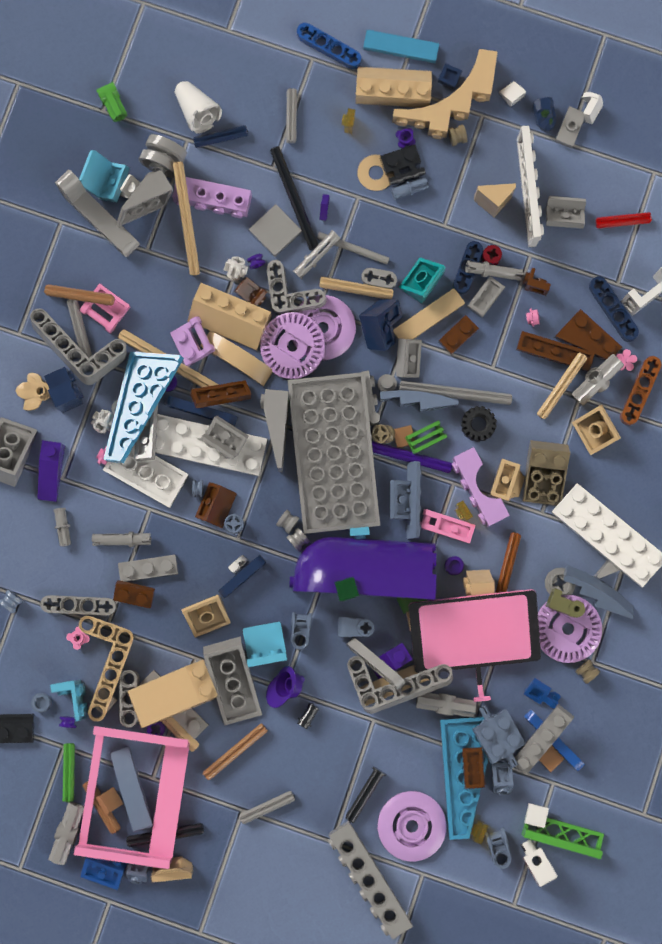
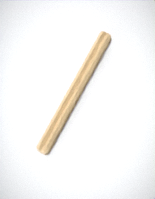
M179 161L173 163L189 272L191 276L200 274L184 165L183 162Z
M124 329L119 333L118 338L120 340H123L126 344L140 352L166 354ZM183 363L180 364L176 373L201 388L218 385Z

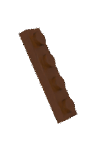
M524 331L520 334L516 348L517 351L566 366H570L576 355L582 353L587 357V360L580 370L586 372L591 369L595 355L594 352Z

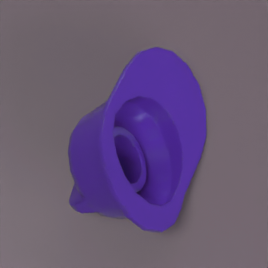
M283 667L268 685L266 700L269 706L278 708L288 699L297 697L302 691L305 678L295 673L292 667Z

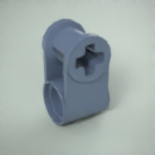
M292 612L291 642L298 650L305 649L309 644L312 613L302 615ZM299 635L304 636L306 639L303 646L295 644V638Z
M338 617V637H369L375 631V625L370 620ZM365 623L372 627L368 634H364V630H361V626H364Z
M500 828V831L492 833L484 832L493 863L498 868H507L511 864V855L504 828ZM504 853L506 861L502 864L497 863V856Z

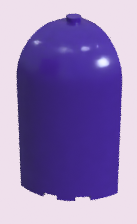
M343 537L322 538L311 543L300 554L296 562L294 576H290L289 588H293V592L337 593L334 582L354 577L359 595L435 600L436 574H432L437 564L436 553H434L436 545L435 543Z

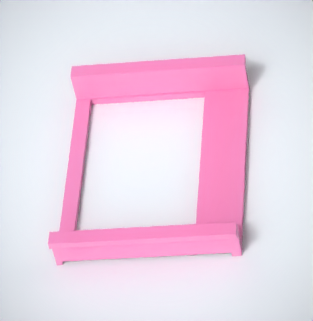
M94 726L93 734L96 737L79 844L75 846L74 855L169 869L174 852L190 746L189 740ZM104 736L165 745L149 853L87 844Z

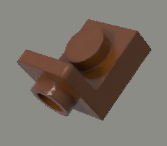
M531 268L530 272H526L523 283H526L524 290L546 296L551 284L541 278L533 279L536 268Z

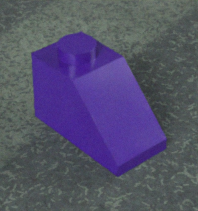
M403 643L378 656L394 671L413 660ZM374 671L378 679L382 678L376 671Z

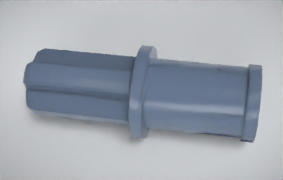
M426 178L410 183L407 181L404 185L391 188V193L394 200L407 195L413 196V193L427 189L429 184Z

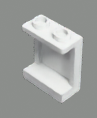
M662 267L653 275L658 285L642 297L635 289H632L621 300L623 306L632 316L662 293Z

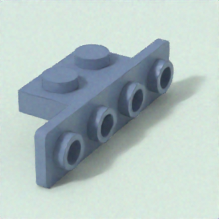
M420 461L407 463V481H390V519L407 520V539L419 538L421 532L420 476L422 470Z

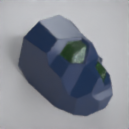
M545 97L534 101L533 112L536 125L543 131H551L556 124L553 99Z

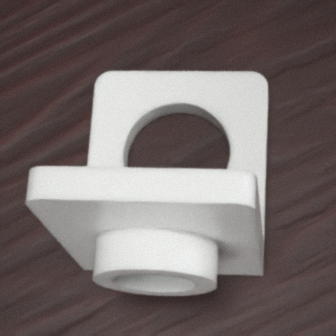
M129 174L120 188V196L128 199L140 182Z

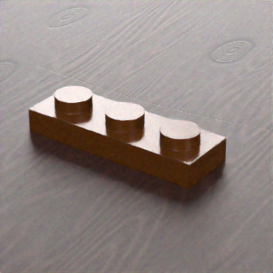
M246 380L191 389V397L196 409L249 400L252 395Z

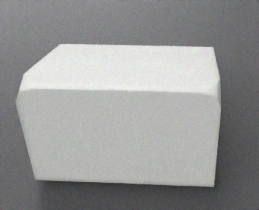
M515 81L499 91L510 107L526 95V91Z

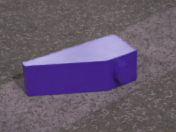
M42 440L39 457L38 500L57 502L65 445L62 443Z

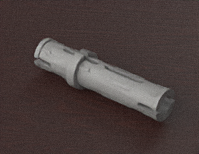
M332 230L308 256L305 255L304 260L293 272L302 279L312 267L315 268L317 266L316 263L341 238Z
M467 261L466 263L468 265L465 268L466 273L481 274L482 277L493 276L521 281L523 278L520 277V275H523V269L490 265L488 262L477 263Z
M151 533L92 534V545H129V547H134V545H151Z

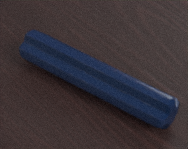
M243 125L196 136L193 138L195 147L199 148L248 136V130Z

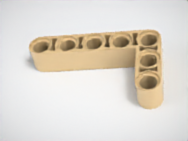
M84 616L79 621V629L82 632L113 643L88 709L89 718L98 722L104 719L134 637L128 629L91 616ZM85 619L93 621V628L91 630L83 629L82 622ZM105 625L110 626L112 629V633L108 637H104L100 633L101 628ZM122 632L129 633V642L121 643L119 635ZM117 650L123 653V659L119 662H115L112 659L113 652ZM109 669L116 671V678L113 680H108L105 677V673ZM101 688H107L110 692L106 699L98 696V691ZM94 707H100L103 710L100 717L92 716L91 710Z

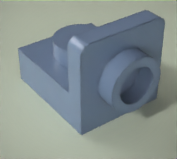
M492 764L493 793H498L499 795L509 794V792L513 791L514 787L510 764Z
M128 863L126 871L127 880L134 884L147 882L149 866Z

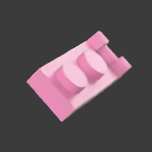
M427 509L423 510L422 515L424 516L422 522H420L421 529L470 544L476 525ZM431 518L437 519L435 526L429 524Z

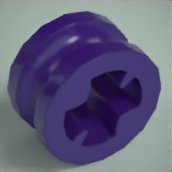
M256 254L247 259V262L251 264L249 266L250 269H257L266 264L265 260H262V254Z
M60 716L62 722L59 724V727L77 728L75 717Z
M161 721L154 723L155 726L157 724L161 726L159 728L160 734H153L152 725L147 726V733L162 736L165 733V725Z

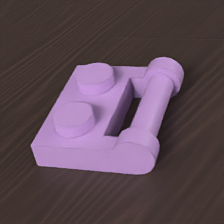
M199 316L190 319L188 323L170 333L180 355L184 358L185 365L188 367L215 351L213 344H210L204 332ZM195 328L204 347L203 350L200 349L191 329Z

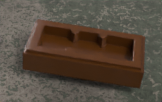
M482 747L462 748L465 789L485 788Z

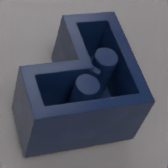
M63 367L44 376L49 387L48 392L55 407L60 412L65 413L83 404L82 398H84L80 387L74 384L76 378L72 370L68 371L66 367Z

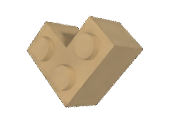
M490 570L466 571V578H463L466 596L495 593L494 580Z

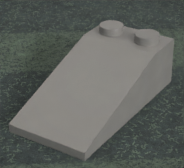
M265 389V394H261L260 406L261 409H264L278 471L283 472L289 391Z
M241 636L204 646V659L218 695L216 699L224 725L262 715Z

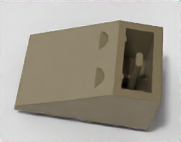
M530 440L523 502L558 505L562 501L570 458V449L567 444Z

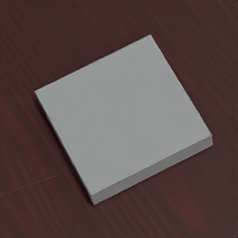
M276 204L249 228V232L274 257L302 232Z

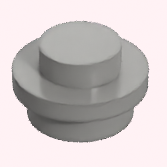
M385 374L379 378L378 388L381 392L395 390L397 382L392 375Z

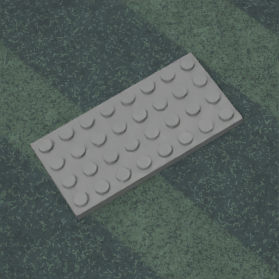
M364 372L288 380L304 534L380 526Z

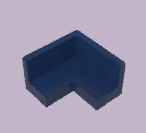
M379 299L359 315L368 349L386 351L396 343L392 325L403 317L399 300Z

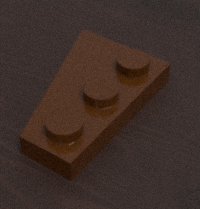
M581 309L554 337L574 347L594 352V356L603 360L608 359L612 354L616 355L622 348L617 341Z

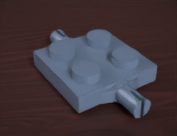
M486 705L480 707L479 710L484 720L472 730L490 763L494 764L506 758L511 768L517 766L518 763L513 753L526 743L507 709L491 715Z

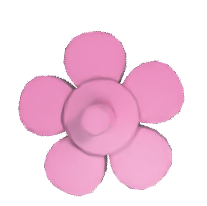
M625 349L622 354L616 355L624 364V367L620 370L626 368L627 371H631L634 369L632 363L637 361L636 355H631L630 350Z

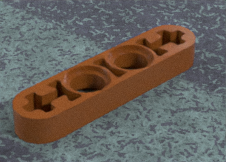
M650 356L643 362L620 414V420L623 424L633 425L639 419L661 369L659 358ZM654 361L656 368H653L650 374L643 373V371L647 372L650 368V365L647 363ZM640 378H647L649 386L642 387L639 382ZM634 394L641 396V404L633 403L632 396ZM632 408H636L632 413L634 419L628 421L625 414H628Z

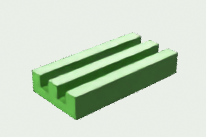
M439 420L405 437L413 454L447 438V435L443 432V427L439 425L441 424ZM433 427L436 428L435 431L412 442L411 438ZM439 434L440 437L415 448L414 445Z

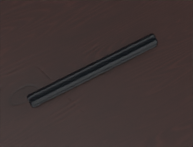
M276 146L270 150L308 248L312 251L318 246L317 239L279 146Z

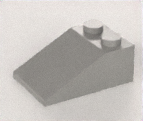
M162 170L149 172L122 206L116 223L118 227L167 206L173 188Z
M2 417L0 419V482L15 487L24 469L37 430Z

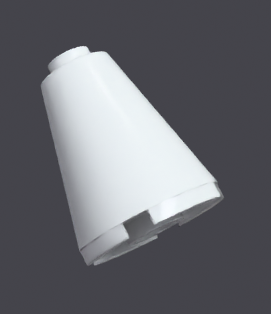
M189 81L180 82L176 86L175 95L192 132L195 131L198 134L206 132L213 127L212 123L215 120H220L222 109L210 97Z

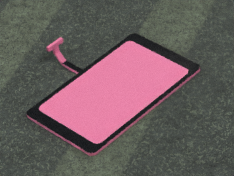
M533 589L411 602L408 606L415 672L420 673L442 664L448 665L452 670L476 668L479 697H475L474 702L491 700L490 696H484L481 667L533 662L541 659L537 594Z

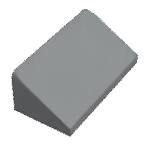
M398 339L396 376L419 378L422 340Z

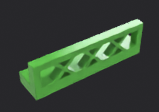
M548 817L546 822L549 823L545 824V828L540 827L537 830L528 829L529 824L524 823L522 831L524 838L598 859L602 857L601 845L604 833ZM552 824L558 825L561 830L555 836L550 835L547 827ZM572 829L577 830L580 835L574 841L569 840L565 834ZM591 834L598 836L596 847L589 846L584 838Z

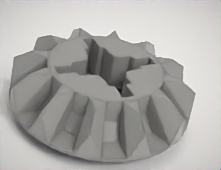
M555 568L547 574L545 589L549 595L554 588L561 590L559 586H553V584L557 582V578L564 580L565 568ZM566 582L562 585L563 592L561 595H571L576 585Z

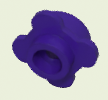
M411 128L396 132L395 136L398 138L399 148L415 145L414 131Z

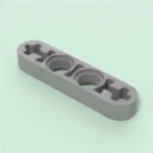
M48 595L43 597L40 603L42 610L47 613L109 616L117 610L116 602L110 598ZM49 599L55 603H59L58 599H61L60 611H58V606H52L51 610H49L48 606H45ZM69 599L74 602V608L70 611L64 608L65 601ZM87 600L92 601L94 604L93 609L89 612L83 608ZM97 600H100L99 605H106L107 601H109L113 608L109 609V612H106V609L99 608V613H97Z
M353 637L347 643V646L354 654L361 657L368 666L394 688L399 690L403 686L405 681L360 641Z

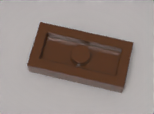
M465 315L438 342L452 355L479 328Z
M117 580L113 600L151 609L155 588Z

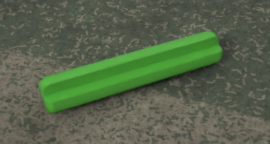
M65 743L63 745V802L74 801V743Z

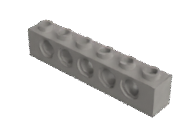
M350 821L329 833L330 839H328L329 844L333 850L337 848L340 856L338 858L344 867L348 866L351 873H349V876L353 883H358L362 890L359 892L364 901L369 900L372 905L370 910L375 919L379 917L383 923L381 928L386 936L390 935L393 940L413 927L412 922ZM344 842H352L353 848L350 851L344 850L342 848ZM357 858L364 861L363 866L360 868H356L352 864ZM366 876L374 878V882L371 885H366L363 882ZM377 893L384 894L385 898L382 902L374 900V896ZM388 910L396 913L393 919L385 918L384 915Z

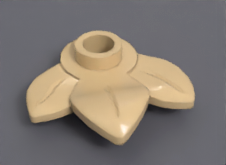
M29 373L27 382L19 384L15 390L19 397L25 399L23 409L27 411L39 408L42 401H46L51 397L48 392V384L43 382L42 377L36 373Z

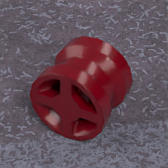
M496 245L487 246L482 254L483 263L488 262L490 265H497L502 257L501 249Z

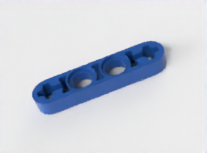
M302 23L298 26L297 37L301 42L349 69H356L360 66L361 55L357 50L309 23ZM306 29H307V30H308V34H305V35L303 36V35H302V31H306ZM318 38H324L326 40L325 45H318L316 43ZM336 46L342 49L339 55L332 53V49ZM355 56L356 61H353L351 63L350 58H353Z
M532 710L524 716L536 730L543 723ZM559 737L554 741L552 746L578 772L585 764Z

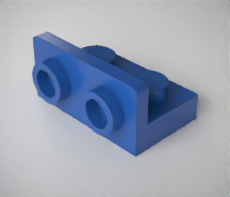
M86 857L80 877L118 890L127 863Z

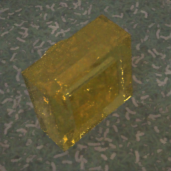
M348 108L347 115L343 114L342 125L344 126L345 133L352 134L355 109Z
M464 501L455 505L457 509L454 511L460 520L463 519L466 522L473 517Z
M479 820L478 824L473 825L471 835L474 842L482 844L488 828L487 823Z

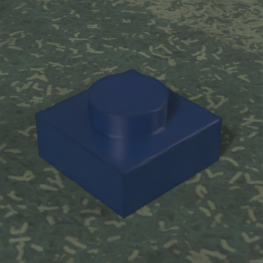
M445 63L438 83L455 90L463 70Z

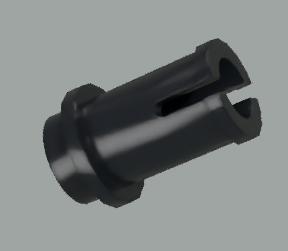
M308 703L301 718L298 717L299 721L297 724L305 729H308L309 726L311 727L312 725L310 724L319 709Z

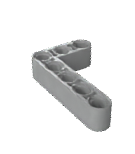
M68 169L55 182L63 197L126 258L140 245L123 226L118 227L116 225L117 220L85 190L81 181L71 170Z
M35 309L30 314L31 324L36 333L81 382L86 385H92L121 364L127 357L125 342L115 339L88 358L45 310ZM38 319H43L41 322H36ZM50 332H55L54 335H48ZM62 345L68 346L67 348H60ZM116 349H121V350H122V352H120V353H116V352H114V351H115ZM74 358L80 359L78 362L72 361ZM102 360L108 361V362L105 363V364H100V363H99V362L102 361ZM87 371L92 372L91 375H85L84 373Z
M354 656L349 659L347 664L364 711L369 714L443 688L453 681L452 669L448 665L442 664L404 678L405 683L399 690L391 684L374 689L366 664L361 657ZM356 663L362 664V668L358 671L352 670L353 665ZM446 671L449 673V677L441 679L439 674ZM428 678L431 680V683L428 686H422L420 684L421 680ZM367 681L369 683L368 687L365 689L359 688L360 682ZM406 685H410L412 687V691L409 693L402 692V688ZM387 692L394 694L391 700L384 699V695ZM369 699L376 701L372 707L365 706V703Z

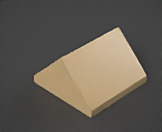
M516 183L478 186L474 201L495 218L511 200L516 189Z
M602 405L572 422L590 455L621 438Z
M220 595L182 609L194 637L231 623Z

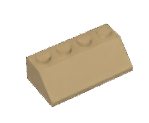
M358 67L355 104L417 108L430 106L432 71Z
M200 283L192 302L188 322L190 319L199 316L204 329L257 351L272 315L266 309Z

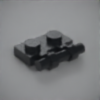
M416 145L380 156L385 175L391 173L394 175V177L388 178L390 186L394 184L400 185L403 184V181L415 180L419 176L426 174L424 167L419 169L415 167L421 164ZM409 168V172L403 174L399 172L401 170Z

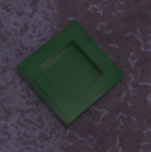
M354 577L334 582L340 602L359 597Z

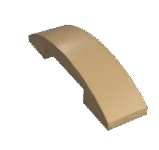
M209 331L207 338L215 348V351L211 354L224 360L264 387L273 373L272 369L239 346Z

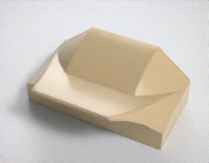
M501 459L490 496L501 498L505 501L519 497L525 479L520 471V464Z
M182 856L173 857L169 869L153 867L152 882L192 878V863Z

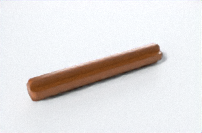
M512 532L510 534L495 593L507 592L521 535Z

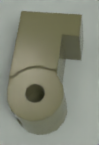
M556 588L551 590L545 607L576 618L581 617L585 613V605L581 601H571L561 597L563 591Z

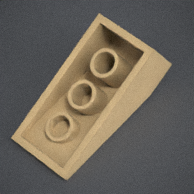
M204 660L180 668L127 691L141 728L214 700L218 696Z

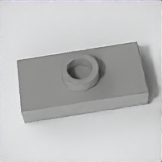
M569 106L555 142L573 148L584 121L583 111Z
M490 276L467 307L483 318L505 289V286Z

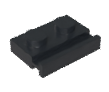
M0 714V743L34 742V714Z

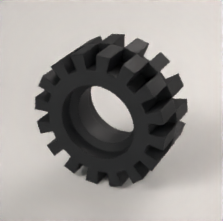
M475 406L464 414L461 422L462 432L471 441H485L495 432L497 420L489 408L485 409L484 406ZM475 417H481L485 420L486 427L484 430L476 431L473 429L471 423Z

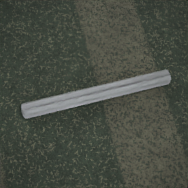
M401 381L399 390L421 391L456 399L505 405L512 403V395L506 393Z

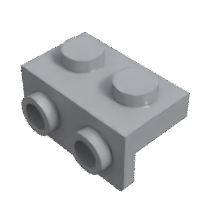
M549 196L546 206V226L583 229L585 225L584 209L586 199Z
M215 416L206 433L202 435L201 440L208 447L220 451L224 457L234 459L239 455L249 436L222 418Z

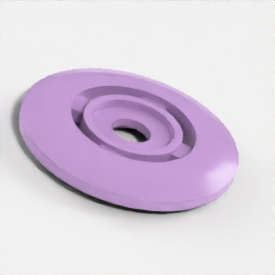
M318 295V296H316L315 299H311V300H315L316 302H319V299L322 298V297H320V295ZM326 295L327 302L323 307L296 312L309 316L317 324L321 322L328 324V331L323 333L326 345L322 361L335 359L345 353L351 346L356 332L355 319L349 307L341 300ZM323 309V310H327V311L333 312V313H335L337 316L334 317L333 315H331V314H329V313H327V312H320V310ZM292 340L294 345L298 349L297 341ZM308 346V351L305 356L309 354L311 350L310 346Z
M296 312L284 313L275 317L266 326L260 342L261 355L265 364L276 375L287 379L303 378L316 370L324 357V334L320 326L309 316ZM283 330H285L286 333H284V334L280 337V339H279V341H278V345H276V340H277L279 334H280ZM291 340H295L298 343V349L294 352L290 351L287 346ZM308 346H310L311 350L309 354L307 355L306 359L303 362H301L300 359H302L306 355L308 351Z
M561 595V597H566V599L571 601H581L585 605V613L581 617L576 618L559 612V616L552 624V629H549V623L557 611L545 607V603L538 611L540 648L547 656L556 661L574 663L586 659L596 650L602 636V623L598 612L588 601L575 595ZM565 623L573 625L574 631L572 634L566 635L563 633L562 627ZM583 629H586L585 638L579 645H577L576 642L579 641L583 635Z
M406 791L393 796L383 806L378 818V833L383 846L396 858L404 861H421L432 856L442 845L446 835V819L440 805L432 797L422 792ZM399 812L400 816L396 823L397 830L393 831V821ZM414 820L418 823V829L415 832H409L406 829L408 821ZM431 821V832L427 840H425L424 837L428 831L427 822Z

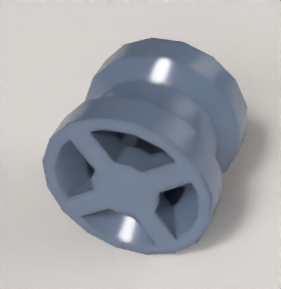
M230 514L226 517L224 525L228 532L238 534L244 529V521L241 516Z
M8 589L5 592L6 596L0 599V605L11 613H15L18 604H22L23 599Z

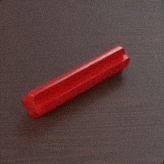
M650 212L598 217L596 219V227L599 229L647 224L652 221V216Z

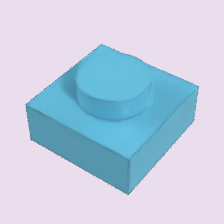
M369 527L349 529L350 536H354V539H365L366 535H370Z

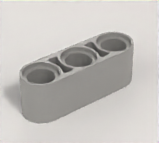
M126 670L120 675V722L127 728L133 727L139 722L133 705L125 700V696L128 694L127 691L140 686V677L135 670ZM128 673L134 676L132 684H128L125 681V676ZM127 713H132L135 717L132 724L128 723L125 719Z

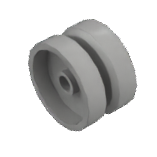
M156 134L149 135L145 144L147 149L142 151L139 162L151 171L157 172L162 170L166 177L175 178L173 163L184 162L187 151L168 138Z

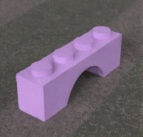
M473 447L453 457L452 468L456 474H460L462 478L460 483L465 491L468 490L471 495L469 497L470 503L473 508L477 507L480 513L478 518L482 525L486 524L489 527L510 516L501 498H489L478 489L476 475L483 463L475 448Z

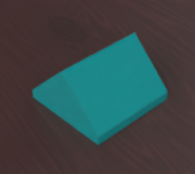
M420 257L399 288L423 304L444 275L446 267Z

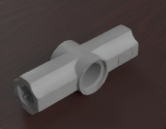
M612 354L598 368L590 369L586 373V380L571 395L584 406L597 392H603L609 387V380L624 367V364Z
M429 692L417 697L416 708L432 710L445 715L453 716L455 714L474 718L477 702L457 698L454 695L433 694Z
M73 802L68 803L63 820L59 823L54 836L55 842L48 859L58 865H65L70 849L74 845L80 828L78 827L83 816L84 806Z

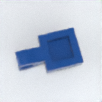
M536 678L532 680L524 691V695L538 704L545 702L553 709L558 705V700L561 698L558 693L550 692L551 688Z

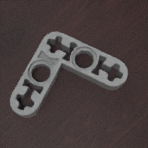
M278 260L268 263L267 275L271 305L277 314L317 309L326 304V295L320 289L288 294L283 264ZM274 266L279 268L277 271L279 278H276L274 271H272ZM276 283L283 284V289L279 292L273 290ZM316 295H320V297H322L319 299V302H316L315 300L311 299H315ZM306 296H309L311 304H308ZM278 297H281L283 304H285L282 305V309H279L277 306L279 305ZM301 297L304 299L302 306L294 305L296 298Z

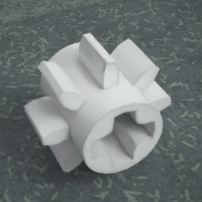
M235 256L232 259H228L225 263L224 271H228L227 276L230 279L240 280L241 277L244 278L247 274L248 266H245L244 259Z
M103 409L100 413L96 411L92 416L91 424H93V428L97 432L104 434L107 430L111 431L113 414Z

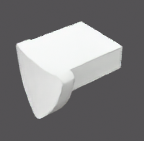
M586 92L583 94L582 99L588 105L583 114L585 122L593 124L603 107V100L598 94Z

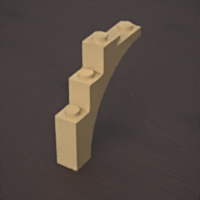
M479 49L476 63L470 75L453 94L436 104L424 108L410 110L394 109L392 123H396L398 126L411 125L417 129L429 128L428 135L432 136V138H446L450 117L459 121L468 120L471 99H475L478 102L490 100L498 52Z

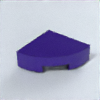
M323 194L319 220L326 221L329 195Z

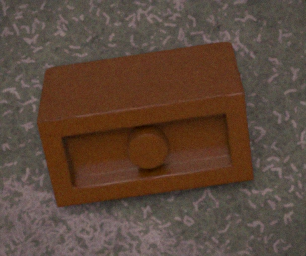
M209 482L195 518L223 528L225 519L237 494L221 485Z

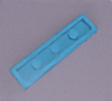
M367 30L363 49L436 63L439 43Z

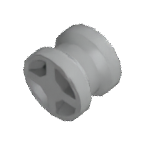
M286 510L276 526L283 527L285 532L289 534L300 518L292 516L290 511Z
M299 528L295 529L293 535L286 537L298 552L304 544L310 542Z

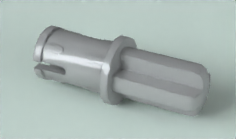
M66 508L54 509L55 529L58 532L59 545L61 547L71 545L70 524L67 521Z

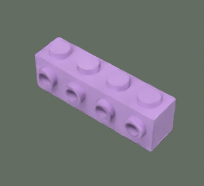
M185 177L190 206H195V209L201 211L206 209L213 210L214 213L221 215L229 213L235 218L248 216L252 198L251 190ZM175 182L172 197L174 202L179 205Z

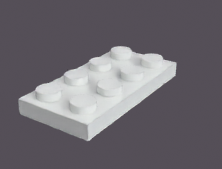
M135 445L124 463H106L103 471L169 508L189 474L155 456V460L137 462L134 459Z

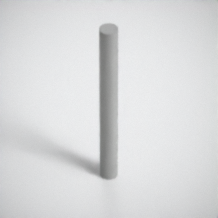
M319 232L317 239L322 241L327 234ZM338 240L334 244L386 265L390 259L343 240Z

